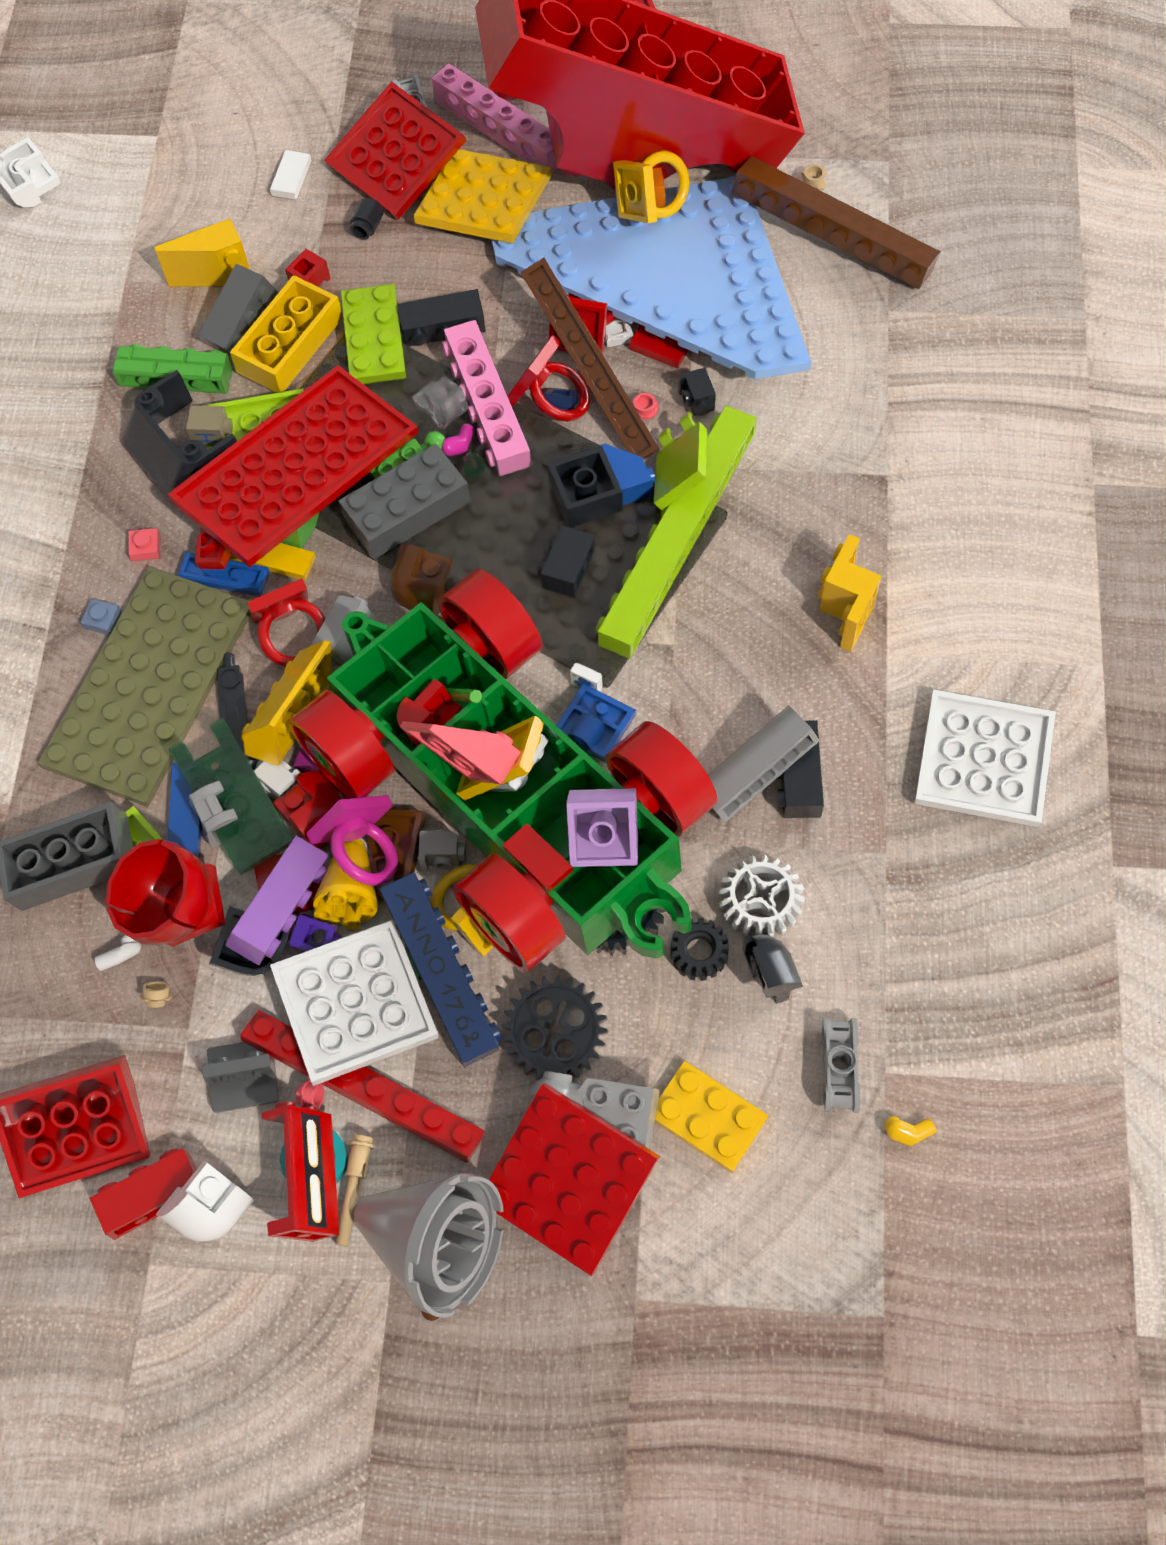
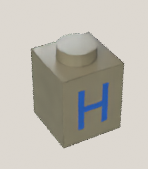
M190 405L186 430L190 440L201 441L205 446H214L233 433V422L231 418H228L224 406Z

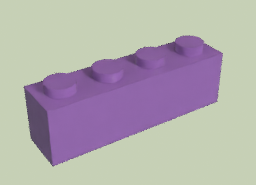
M296 835L232 930L225 946L257 965H260L265 956L272 958L281 941L277 940L280 932L288 933L297 916L293 915V912L297 906L303 909L313 893L308 890L313 882L319 884L328 868L323 865L328 854Z

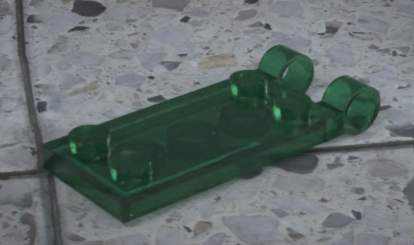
M222 717L209 725L221 746L197 760H194L183 741L170 747L169 751L193 793L208 784L220 781L224 791L216 795L223 811L234 809L238 819L215 830L237 871L242 875L288 848L294 838L235 739L233 732ZM213 763H219L218 768L214 770L211 768Z

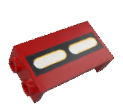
M295 1102L277 1103L275 1109L262 1112V1119L284 1124L289 1217L267 1222L268 1237L315 1242L338 1236L340 1234L332 1115L320 1112L314 1106L296 1107Z

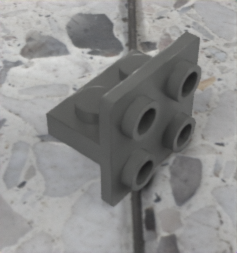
M244 1042L207 1049L208 1064L202 1065L203 1079L210 1086L211 1105L214 1113L277 1103L279 1101L275 1059L270 1057L269 1054H265Z

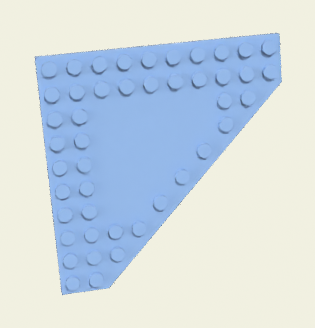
M736 176L689 184L687 198L680 210L668 218L657 219L656 222L643 223L619 218L617 197L531 212L514 243L491 239L496 264L502 267L509 265L518 269V274L521 275V271L544 257L567 295L571 293L581 299L608 303L607 310L612 311L614 317L630 324L633 322L645 326V331L663 339L668 336L677 340L679 346L694 353L699 351L712 356V361L730 369L733 366L746 371L745 375L757 380L811 369V360L757 207L731 194ZM679 186L665 189L666 206L675 199Z

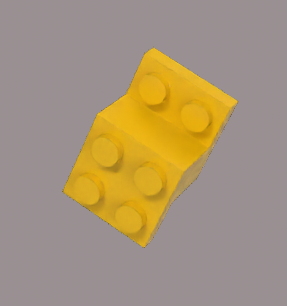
M851 534L848 535L844 544L839 543L832 557L835 561L832 567L827 566L820 580L822 586L818 593V598L821 599L819 611L843 621L838 635L842 636L840 648L849 652L852 651L875 605L882 576L855 565L860 538Z

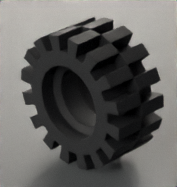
M698 918V922H693V919H691L692 927L689 932L680 933L675 931L672 936L671 960H673L675 969H680L682 976L685 977L688 974L690 975V980L695 981L696 977H701V981H705L707 976L714 978L717 976L718 971L721 972L724 969L729 952L728 937L726 934L723 935V928L720 925L716 928L714 921L710 919L708 923H704V918ZM695 939H704L711 945L712 953L704 960H695L687 952L688 944Z

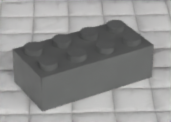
M437 444L338 500L344 521L373 559L378 558L471 502L468 483Z
M110 801L0 841V880L4 900L24 911L108 881L119 859L133 848L127 814Z

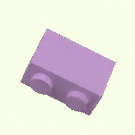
M636 788L569 790L567 821L570 865L572 867L637 865Z

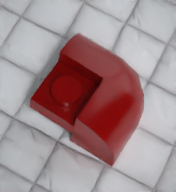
M434 679L422 690L415 701L406 696L398 707L397 720L399 727L403 721L443 726L458 714L463 707L451 699L442 683ZM401 728L415 748L422 744Z
M316 770L305 772L296 777L298 785L273 802L275 809L292 826L295 834L310 843V840L306 833L339 800L346 799L321 771ZM330 842L317 843L312 845L321 850Z

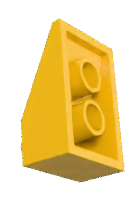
M230 218L154 247L169 287H224L236 264L250 269L242 241Z

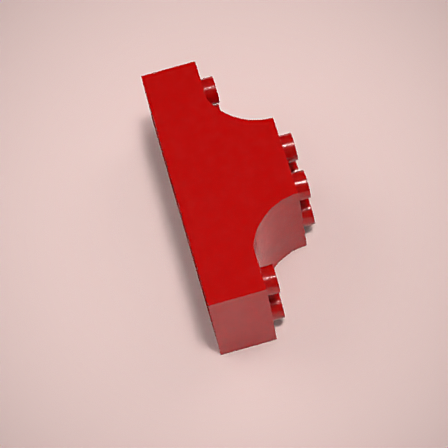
M479 0L475 6L488 89L504 100L513 101L518 98L540 105L546 109L556 167L569 176L578 177L585 175L605 181L610 187L616 189L613 162L625 160L642 163L648 156L659 151H669L676 154L683 160L687 169L707 164H725L730 170L737 173L751 156L777 168L805 134L785 56L632 0ZM665 162L658 163L652 167V169L661 168L663 179L677 173L671 164Z

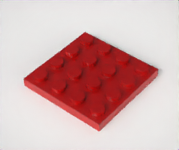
M391 81L324 161L331 169L367 197L377 200L385 211L399 220L467 140L462 133Z
M544 1083L537 1091L489 1178V1181L497 1188L503 1204L504 1211H496V1213L592 1276L660 1156Z

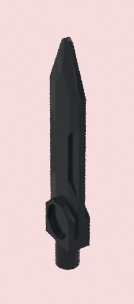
M226 653L223 657V667L218 668L217 678L222 748L235 769L238 754L245 755L244 742L241 740V735L245 725L248 723L244 676L240 666H235V655Z

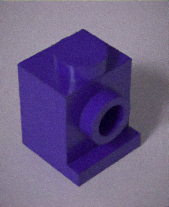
M299 914L289 945L309 951L342 938V935L337 933L339 928L337 925L306 914ZM320 930L324 933L322 942L314 940L313 935L315 931Z

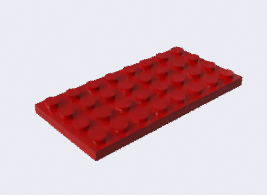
M337 365L168 493L169 501L250 568L417 435L418 426Z

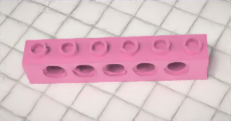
M451 64L446 65L432 77L435 102L524 161L551 167V173L558 168L555 163L548 127L508 101L498 97L494 92Z
M476 320L444 329L446 341L442 342V348L445 357H451L453 363H450L454 379H460L461 381L459 390L463 401L468 400L470 403L468 412L472 423H478L479 428L476 430L481 445H487L488 450L485 453L489 466H495L499 477L531 467L529 447Z

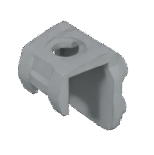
M245 774L234 776L222 783L216 781L189 795V804L195 815H198L211 848L222 844L235 845L265 830L272 822L273 815L258 783L254 778Z

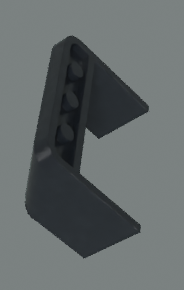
M175 370L138 394L122 438L128 452L168 501V493L237 442L235 436L231 434L209 449L198 440L188 441L177 448L159 427L158 424L193 402L178 370Z

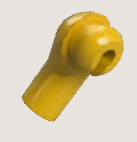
M896 1116L889 1117L884 1123L887 1135L892 1140L906 1146H913L937 1132L935 1125L929 1118L914 1126L900 1120Z

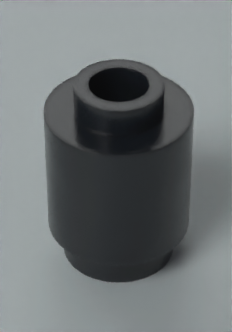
M364 198L359 202L350 220V231L357 238L368 239L369 236L375 233L384 215V210L377 200Z

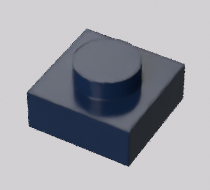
M550 387L545 393V398L553 406L562 410H568L569 407L572 408L577 402L578 391Z

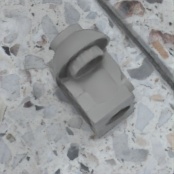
M543 1071V1077L537 1080L527 1093L536 1095L540 1086L546 1083L651 1150L660 1091L658 1089L587 1078L583 1084L572 1082V1075Z

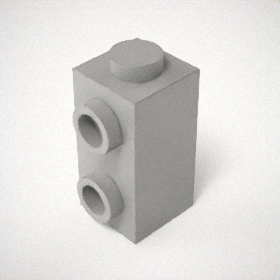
M339 595L311 645L324 640L330 641L332 661L340 664L346 663L353 657V654L342 628L343 618L350 612L360 611L366 614L369 619L374 620L375 615L367 607L368 603L358 596L350 598Z

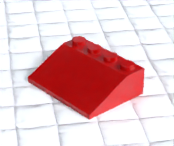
M125 1055L0 1093V1143L18 1198L150 1157L137 1092Z

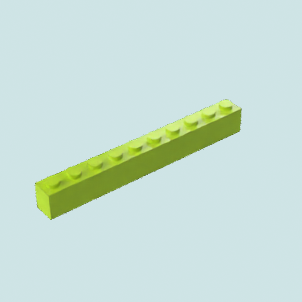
M725 405L720 415H715L710 427L711 432L707 436L706 478L662 510V519L659 524H654L649 532V542L646 547L642 546L636 555V565L633 570L629 569L626 572L622 582L623 588L620 593L613 595L609 604L610 611L606 617L602 616L596 626L599 646L626 658H632L756 433L757 417Z

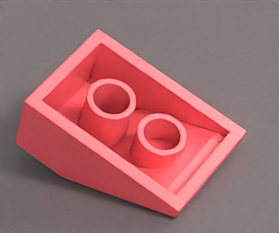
M403 721L400 725L402 729L468 779L501 785L521 753L511 745L513 740L499 731L489 733L485 730L474 731Z

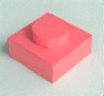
M157 528L129 531V557L131 561L160 558V533Z

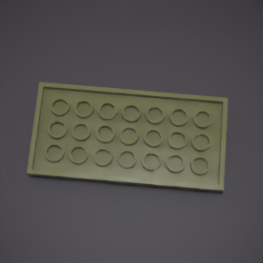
M149 566L39 759V766L72 780L149 807L218 677V668L223 667L224 654L231 653L251 616L247 605L249 600Z

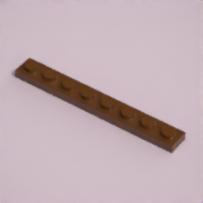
M543 257L521 271L522 277L627 451L642 457L643 460L658 452L660 449L546 259Z

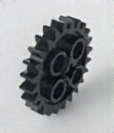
M556 975L553 984H550L547 977L543 976L542 986L539 987L531 980L530 992L519 988L523 998L520 1001L514 998L510 999L511 1003L515 1006L514 1011H504L511 1018V1022L502 1024L504 1029L510 1030V1034L502 1037V1040L513 1043L506 1051L507 1054L513 1055L518 1053L514 1064L519 1066L526 1062L524 1073L528 1075L536 1069L537 1080L543 1077V1071L567 1075L568 1072L572 1071L578 1078L581 1077L579 1067L583 1065L591 1070L592 1067L588 1059L592 1057L599 1060L601 1057L595 1051L596 1047H606V1044L599 1039V1035L609 1033L608 1029L600 1027V1024L607 1021L608 1018L606 1015H597V1012L604 1007L601 1002L591 1003L596 994L592 991L584 995L586 985L583 982L576 989L573 988L574 979L572 977H569L564 985L560 975ZM543 1000L553 1002V1010L547 1016L537 1014V1006ZM566 1001V1007L559 1019V1025L563 1028V1031L554 1034L550 1055L545 1057L544 1051L552 1036L547 1027L555 1025L560 1003ZM574 1010L584 1012V1021L579 1026H570L567 1021L569 1013ZM533 1031L541 1032L543 1036L541 1044L535 1048L528 1047L526 1043L528 1034ZM564 1041H570L574 1046L572 1055L567 1058H561L557 1054V1047Z

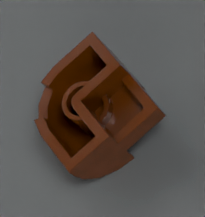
M400 544L390 572L389 585L392 596L400 606L409 611L422 602L438 616L440 611L438 599L446 593L444 586L453 561L449 558L423 551L420 547Z

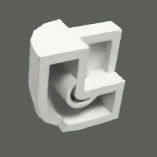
M29 137L7 148L0 154V185L19 206L34 207L42 204L39 196L61 184L59 176L48 165L42 152Z
M203 1161L182 1189L179 1186L176 1188L156 1215L180 1234L193 1241H211L221 1238L230 1231L254 1199L206 1161Z

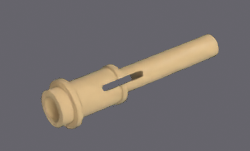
M353 1135L352 1141L348 1142V1145L351 1146L345 1176H348L339 1222L340 1235L336 1237L335 1245L349 1246L354 1221L353 1211L358 1201L361 1180L367 1177L370 1152L375 1149V1145L372 1144V1137Z

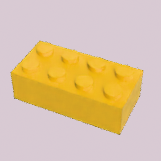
M293 275L230 351L236 372L276 393L284 392L343 319L338 296Z

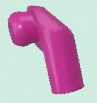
M463 424L458 436L444 439L441 449L446 456L465 453L475 432L474 427L469 424Z

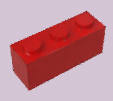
M183 1148L180 1150L171 1149L163 1153L159 1157L160 1160L150 1166L142 1165L129 1172L128 1178L118 1183L110 1182L97 1190L98 1194L89 1199L105 1235L116 1240L158 1217L156 1213L179 1186L182 1189L197 1170L191 1155Z

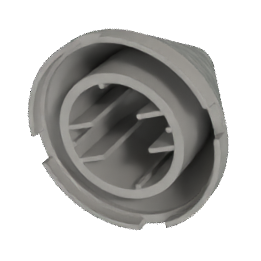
M461 1173L368 1195L356 1204L353 1211L355 1226L414 1305L423 1312L443 1318L455 1315V1311L452 1309L460 1303L469 1306L484 1288L496 1264L504 1231L496 1227V1211H504L497 1188L488 1179L470 1173Z

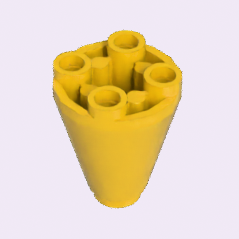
M359 839L350 842L344 841L346 853L352 862L362 870L371 873L364 842ZM333 855L314 897V917L319 920H328L333 923L342 924L344 928L349 930H357L361 928L362 923L372 919L377 912L378 903L374 886L362 884L349 877L340 868Z

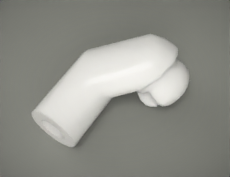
M125 935L121 939V946L96 956L95 965L100 971L119 965L137 955L141 950V944Z

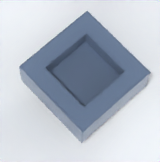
M92 598L80 623L84 629L110 635L121 614V609L119 605Z

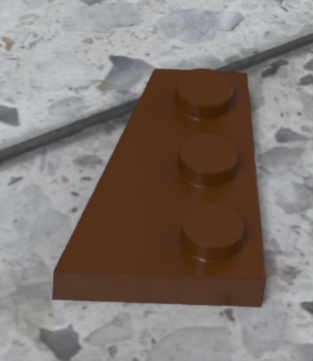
M389 809L375 823L391 839L398 855V868L394 877L383 885L374 886L378 901H384L379 888L415 872L419 852L420 831H423L426 818L422 811ZM367 835L372 857L371 870L372 873H378L385 867V856L379 844Z

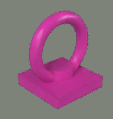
M388 795L362 797L359 799H341L306 833L311 844L331 842V849L336 862L349 877L357 882L370 886H379L389 882L397 872L398 855L395 846L387 834L375 825L393 806ZM366 834L373 838L384 853L386 860L384 869L378 873H370L359 868L347 855L344 841H354Z

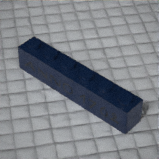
M413 872L379 888L464 1068L499 1051L498 1041L502 1040V1036L495 1022L490 1024L487 1022L483 1013L488 1010L481 993L479 992L474 995L469 985L474 979L466 964L460 966L455 954L460 953V950L453 936L446 937L441 927L446 922L439 907L432 908L428 900L432 893L424 878L418 880L416 873Z

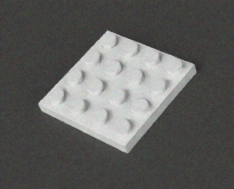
M933 689L914 804L1040 827L1056 712Z
M394 920L270 965L313 1086L439 1038Z

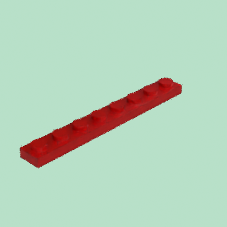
M258 1009L240 1034L241 1041L265 1054H269L270 1057L309 1077L292 1027ZM367 1067L359 1068L321 1083L466 1163L471 1159L485 1134L483 1129Z

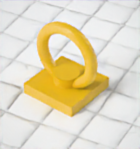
M659 151L648 156L642 163L625 160L613 162L619 218L652 223L656 222L657 219L668 218L674 215L683 206L689 192V174L685 163L676 154L669 151ZM665 162L675 168L679 178V188L675 199L666 207L659 208L656 207L652 167L658 163Z
M468 864L451 870L440 879L432 892L430 904L432 908L439 907L446 922L442 926L443 928L460 931L474 950L484 957L493 946L475 927L463 909L460 908L452 917L448 916L443 910V898L448 889L478 865Z

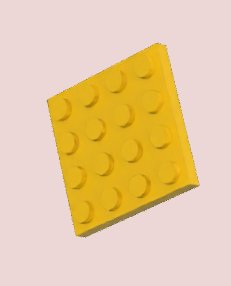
M459 149L441 170L414 214L415 224L514 243L552 176L551 167Z

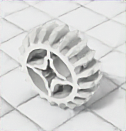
M753 855L750 856L748 865L740 859L737 862L738 869L730 867L727 873L729 877H723L721 880V885L724 888L719 889L718 897L723 899L719 902L720 910H727L724 913L725 921L734 920L732 923L733 930H737L741 926L744 927V937H747L750 931L755 932V935H762V932H766L767 935L774 937V930H776L779 934L783 935L786 933V926H795L796 920L794 917H801L802 909L800 906L804 905L805 898L800 894L803 893L804 887L802 884H796L799 880L798 873L788 875L791 869L789 864L784 865L782 868L779 867L780 860L778 857L773 860V864L767 862L768 858L766 855L762 856L761 862H757ZM759 877L767 878L773 881L765 882L761 880ZM746 882L748 894L744 896L743 901L738 903L735 893L738 887ZM785 892L787 905L778 913L774 900L779 898L780 893ZM750 913H760L764 918L752 916Z

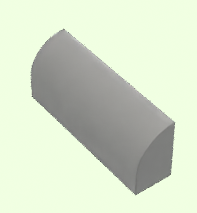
M789 705L708 774L717 794V804L713 809L725 823L820 741L812 728Z

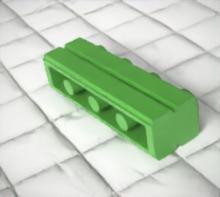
M132 344L129 347L119 346L116 355L117 360L115 359L113 374L120 387L149 388L170 373L178 370L188 391L221 394L228 393L229 380L233 371L228 353H223L220 350H211L210 352H200L192 348L171 350L165 346L144 348L137 344Z

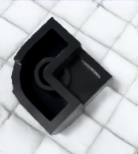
M230 906L225 917V925L222 926L215 943L209 965L246 976L266 973L271 969L270 965L278 962L290 930L288 933L280 932L277 940L281 941L272 958L265 956L260 965H257L225 946L232 930L245 912Z
M767 934L750 935L744 938L742 950L752 977L759 978L766 998L773 996L776 1004L789 999L791 990L803 987L793 958L782 941Z

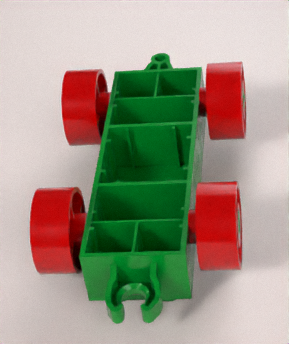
M473 570L438 599V607L445 623L422 602L392 626L369 619L366 614L360 611L347 614L343 618L342 628L353 657L327 677L332 692L329 690L323 691L288 720V726L299 745L315 766L346 798L359 799L366 797L394 774L395 766L486 856L483 861L452 887V891L471 922L507 961L520 971L528 973L566 939V935L588 956L616 930L624 935V940L635 952L645 957L660 958L664 954L663 940L660 936L644 931L641 926L642 917L652 909H661L667 912L671 917L672 924L680 933H687L691 930L689 905L682 895L668 883L682 871L678 837L683 835L717 804V794L704 768L674 735L654 722H642L606 754L605 761L611 774L609 775L506 680L542 650V640L534 622L521 603L498 579L484 570ZM434 679L442 683L445 688L478 690L482 694V699L477 703L454 701L462 706L463 709L443 726L474 731L485 730L489 733H496L536 716L543 722L544 725L541 733L549 741L543 749L544 754L542 758L532 766V769L527 774L528 780L522 788L510 792H484L481 795L464 800L456 794L462 773L425 745L420 744L415 748L399 727L397 712L404 697L406 696L415 701L422 690ZM636 788L637 865L572 867L573 872L548 893L503 849L502 845L525 824H528L570 864L567 821L569 790Z

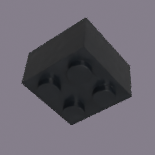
M602 446L547 463L549 484L569 528L623 511V492Z

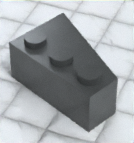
M236 264L198 336L208 346L223 353H228L231 356L230 351L272 302L278 292L263 275Z

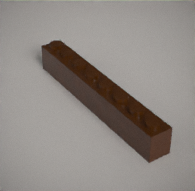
M753 156L737 171L731 194L917 289L921 288L932 273L941 251Z

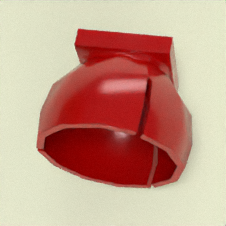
M157 839L138 843L119 859L108 880L105 905L109 907L106 910L115 929L140 944H167L174 947L225 925L216 866L209 863L203 865L201 859L175 842Z

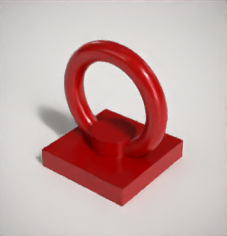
M569 293L567 295L603 354L606 326L611 324L616 317L613 316L612 311L607 310L608 303L581 299ZM550 323L549 339L552 335H554L556 338L560 340L559 336L557 335L556 331ZM561 341L556 350L568 352Z
M552 335L507 397L510 404L514 406L529 387L535 404L546 415L559 421H575L584 416L590 406L589 389L581 375L573 368L559 362H548L561 343L558 338ZM551 373L560 374L574 384L579 394V404L576 408L572 410L559 409L544 397L540 387Z
M302 578L247 602L254 622H259L257 636L262 651L272 662L286 667L287 663L293 661L296 656L284 655L273 646L269 636L272 621L284 619L300 610L313 619L318 633L326 619L317 606L307 601L308 590Z

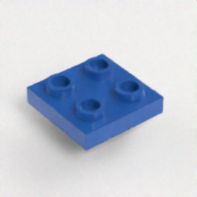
M583 683L556 726L584 752L606 763V754L619 743L636 716V710Z

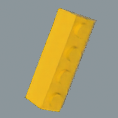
M324 640L299 651L294 660L287 663L284 675L279 682L276 681L273 684L269 697L265 703H260L256 716L250 724L245 725L242 731L241 740L244 742L245 755L276 766L280 765L296 740L288 726V720L323 691L330 688L327 677L333 673L330 641Z

